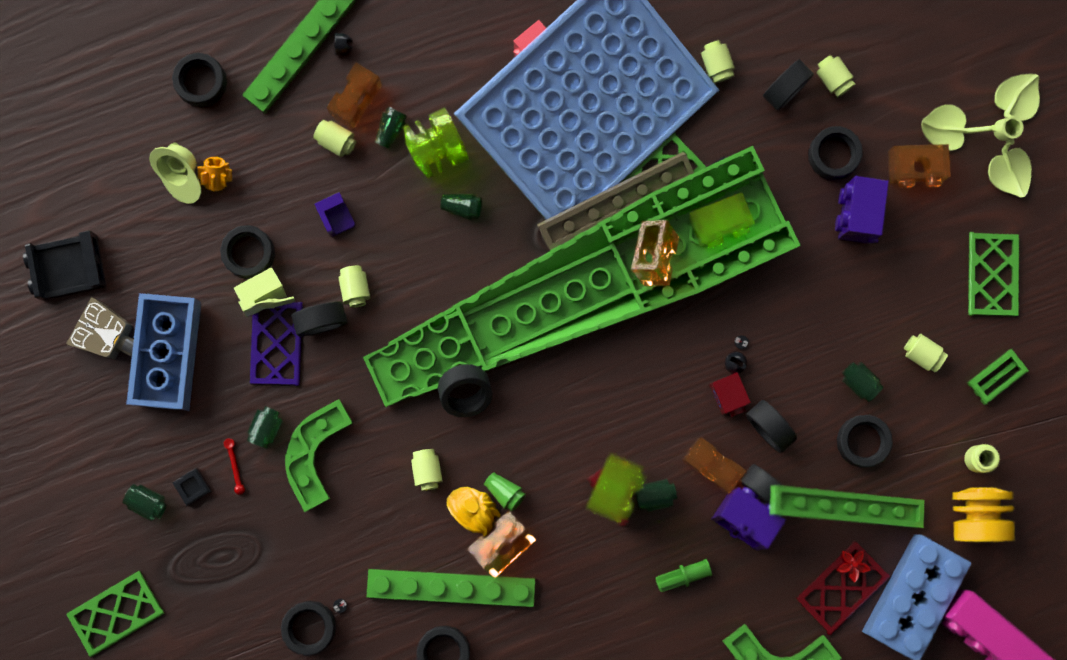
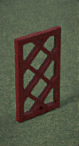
M856 541L845 551L850 554L854 550L857 552L864 551V558L861 563L866 564L867 561L871 565L869 568L876 570L881 576L872 587L866 586V572L861 573V586H846V573H841V586L825 585V578L834 569H838L841 564L846 563L841 554L796 597L797 601L818 621L830 636L891 577ZM814 589H820V606H810L805 600ZM825 590H841L840 607L825 606ZM846 590L861 591V598L852 607H845ZM825 610L840 611V618L830 627L825 621Z

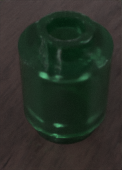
M852 362L842 372L845 376L842 382L860 399L864 398L867 402L873 400L884 387L879 383L881 380L862 362L858 364Z
M264 406L263 411L257 409L247 431L249 434L247 441L265 449L268 448L270 443L273 444L283 419L278 417L280 412Z
M668 479L641 484V488L635 489L639 509H647V512L673 506V500L677 499L674 483L669 484Z
M132 484L127 490L122 502L127 506L128 510L149 521H153L155 518L160 519L167 507V504L164 503V496L143 485L137 486L135 484Z

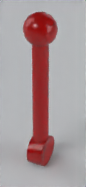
M227 438L224 441V447L228 449L236 483L234 491L236 494L242 495L245 492V487L241 484L234 454L235 441Z

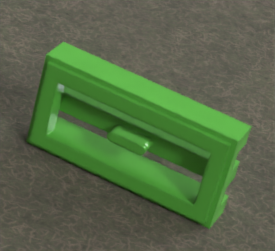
M1010 349L967 382V384L973 388L974 393L981 398L980 401L985 405L1029 370L1015 352ZM1009 358L1013 360L983 385L979 386L977 384ZM1017 366L1020 369L988 395L985 394L984 391L1014 367Z

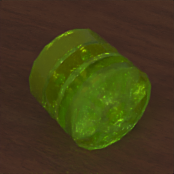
M445 107L428 115L431 125L429 129H425L419 120L415 121L419 131L416 135L413 134L409 125L402 127L405 134V144L416 167L426 176L427 180L434 177L429 167L432 163L435 164L438 172L442 173L441 159L445 157L453 167L469 160L465 146Z

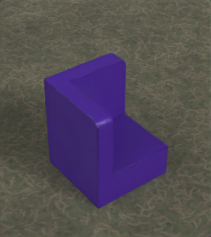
M340 192L315 203L323 224L331 237L355 226Z

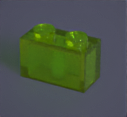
M742 192L690 212L688 216L700 247L708 245L709 248L724 243L723 238L734 235V238H738L750 233L749 228L755 223Z
M609 454L586 508L620 522L622 517L627 519L633 506V502L629 501L633 490L639 492L645 478L641 474L643 468Z

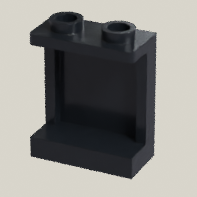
M90 230L79 232V236L39 245L25 244L26 252L23 253V261L26 268H29L31 279H28V288L31 295H34L35 298L44 301L107 287L97 234Z

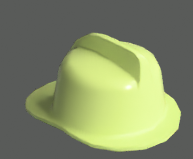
M176 142L170 144L167 148H155L150 153V164L167 190L180 202L187 204L196 202L201 195V184L194 173L196 168L194 155L187 148L180 146Z

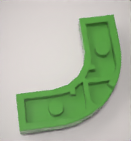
M340 399L304 419L293 432L285 457L286 474L304 512L330 499L317 474L315 454L320 444L328 437L353 424Z
M745 624L723 640V643L736 660L842 659L824 635H821L801 652L791 657H778L770 654L761 646Z

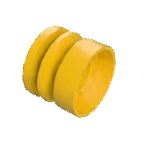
M968 488L952 493L953 500H966V506H953V511L966 513V519L953 522L955 541L1015 540L1014 521L1001 519V513L1013 511L1014 506H1001L1000 499H1013V492H1007L998 488Z

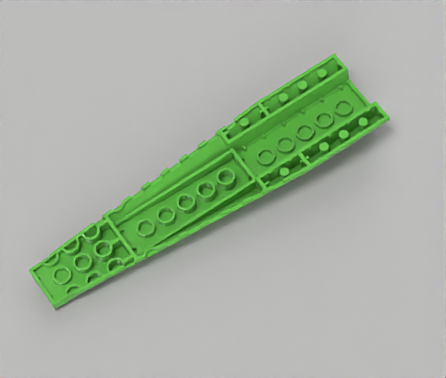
M751 146L648 194L587 231H583L543 256L532 260L515 272H511L471 297L460 301L448 310L439 313L389 342L388 346L364 356V361L385 407H389L408 397H416L438 389L440 378L452 367L469 364L480 367L484 371L490 370L698 294L801 246L790 222L785 221L763 175L765 170L754 147Z

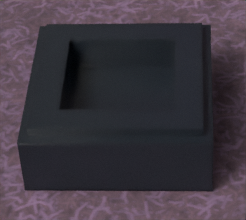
M198 468L191 470L172 482L186 506L193 504L212 492Z

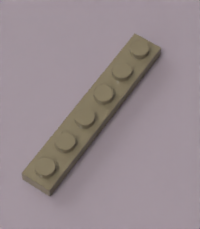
M682 152L537 224L548 249L552 250L583 231L585 232L606 218L615 215L648 194L689 176L694 171L686 153Z

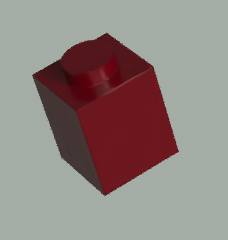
M738 372L709 384L722 415L729 412L730 416L733 417L745 412L744 406L751 403Z

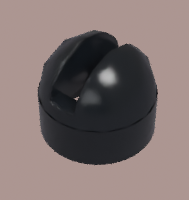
M343 33L334 34L335 55H345L352 51L353 46L348 44L352 43L353 40L349 35Z
M732 352L725 358V368L732 374L737 372L739 374L746 369L747 358L741 352ZM733 357L744 364L740 367L731 362L730 359Z

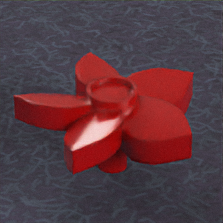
M842 551V558L846 563L841 564L837 572H849V578L853 583L859 578V572L865 573L871 570L867 564L860 563L864 558V551H859L854 556L846 551Z

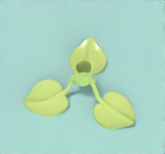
M1018 75L1004 81L998 87L995 94V104L998 108L1005 110V118L998 120L995 125L964 128L966 117L963 111L954 105H943L934 109L922 120L921 126L925 137L935 147L950 151L958 149L963 145V133L993 131L995 137L998 140L1006 141V144L1002 148L1003 155L994 157L989 164V179L999 190L1018 197H1025L1031 183L1032 170L1030 159L1026 152L1020 148H1014L1009 152L1008 149L1010 145L1014 144V139L1022 134L1024 128L1022 121L1033 117L1038 110L1040 100L1039 75Z

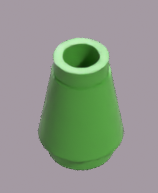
M495 472L484 483L504 509L508 508L511 512L521 504L526 496L522 492V487L497 475Z

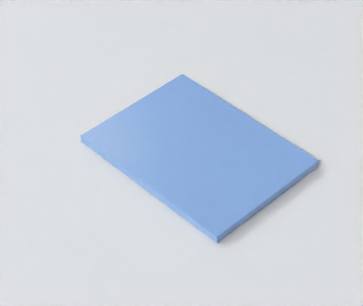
M577 0L460 107L454 115L547 220L623 181L713 97L719 89L648 0Z

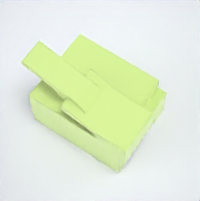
M272 267L234 287L240 300L238 303L246 317L254 315L263 309L275 308L295 302L294 297L285 298L287 296Z

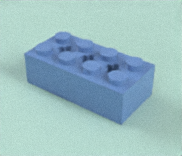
M139 293L127 396L128 405L189 411L201 302L199 300L187 297ZM168 319L172 322L169 330L163 328L164 322L168 323ZM165 346L169 350L166 358L160 355L161 349L165 350ZM163 373L166 381L161 385L157 383V378L162 377Z
M914 534L862 632L911 660H920L971 562L922 535ZM927 568H933L932 578L925 574ZM913 593H920L919 602L914 603L915 600L912 599ZM900 618H907V625L905 627L898 623Z

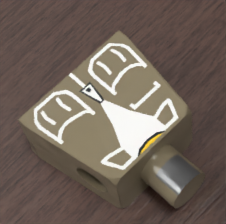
M91 297L66 344L114 360L120 351L132 357L134 339L129 337L133 325L103 302Z

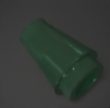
M387 107L385 112L382 111L375 143L389 149L407 124L405 122L407 115L390 107Z
M443 194L440 209L471 221L473 218L478 219L481 214L482 198L476 197V194Z

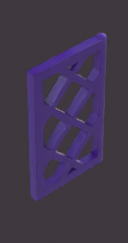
M302 302L269 308L274 315L264 325L259 322V312L252 316L250 384L300 385L301 337L296 335L294 324L291 326L281 314L288 308L296 309V312L302 310ZM278 318L288 330L276 340L266 328ZM264 332L273 344L261 354L258 351V336ZM292 332L295 336V351L289 354L280 343ZM277 346L287 358L277 368H274L265 357ZM261 360L272 371L266 378H256L257 364ZM291 361L294 364V379H285L279 371Z

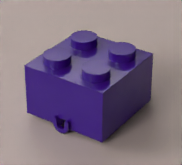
M855 176L849 183H846L845 188H841L838 204L842 205L841 215H837L835 231L839 232L838 239L868 244L878 243V238L882 236L889 181Z
M738 487L728 492L711 520L729 531L732 538H739L756 551L766 549L786 519L780 515H770V504L767 503L765 506L756 500L758 497L756 493L746 487H743V489ZM738 531V534L733 535V532Z

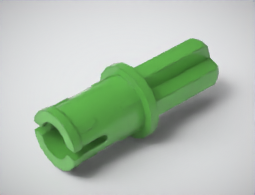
M703 559L700 562L685 567L680 565L677 570L657 576L656 584L660 592H664L682 585L687 587L690 582L712 576V572L707 559Z

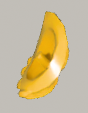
M460 487L453 490L447 497V508L451 515L465 529L473 533H482L483 536L488 535L493 528L494 517H501L491 497L487 493L480 492L474 488Z

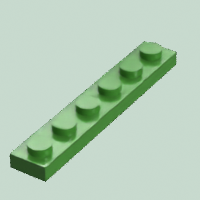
M319 0L242 96L265 114L357 0Z
M771 486L770 515L923 528L924 500Z
M368 569L367 598L534 607L535 578Z

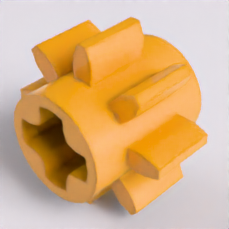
M210 157L204 161V166H198V179H201V185H205L208 190L219 191L226 187V181H232V169H229V163H225L224 159Z

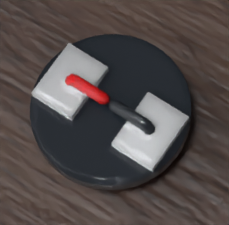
M743 335L736 337L735 346L739 349L746 348L748 346V339Z
M338 599L334 602L333 608L336 612L343 613L347 609V603L343 599Z

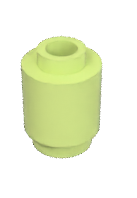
M718 40L705 45V51L701 52V56L709 78H712L714 83H718L733 77V69L735 67L727 44H720Z
M830 55L818 64L820 69L816 73L831 94L835 93L837 97H840L855 86L852 80L854 78L839 56L833 59Z
M322 120L313 136L318 141V145L340 157L345 153L349 155L356 144V140L353 139L354 133L333 121L327 122Z
M359 265L342 268L340 270L341 276L338 278L343 303L349 304L350 308L366 305V300L370 299L366 273L362 271V267Z
M922 334L918 335V337L913 335L904 347L907 351L905 357L927 371L937 372L948 354L943 352L944 348Z
M975 445L967 450L965 464L968 469L975 473H988L997 468L999 454L990 445ZM979 455L982 456V462H981V463H980V461H979Z
M435 449L413 452L414 459L411 460L415 486H421L422 491L437 489V483L443 481L439 456L435 455Z

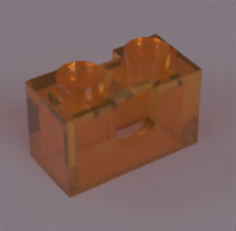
M358 63L354 64L347 75V85L341 94L336 92L326 107L332 117L352 129L382 85L379 76ZM365 93L363 101L360 105H357L358 100Z
M949 144L893 146L888 151L890 183H898V187L915 186V182L925 181V186H940L942 182L951 177ZM915 161L920 162L924 166V173H918L914 170Z
M668 220L641 222L631 270L643 286L670 285L673 268L669 261L670 257L677 252L679 236ZM646 249L652 255L651 263L646 261Z
M702 437L695 441L682 459V461L725 493H730L746 472L745 469L733 460L727 459L720 454L717 448Z
M509 510L494 523L497 528L486 539L480 536L468 548L483 568L494 577L498 576L536 540ZM507 543L513 544L508 553L504 555L499 554L504 545Z

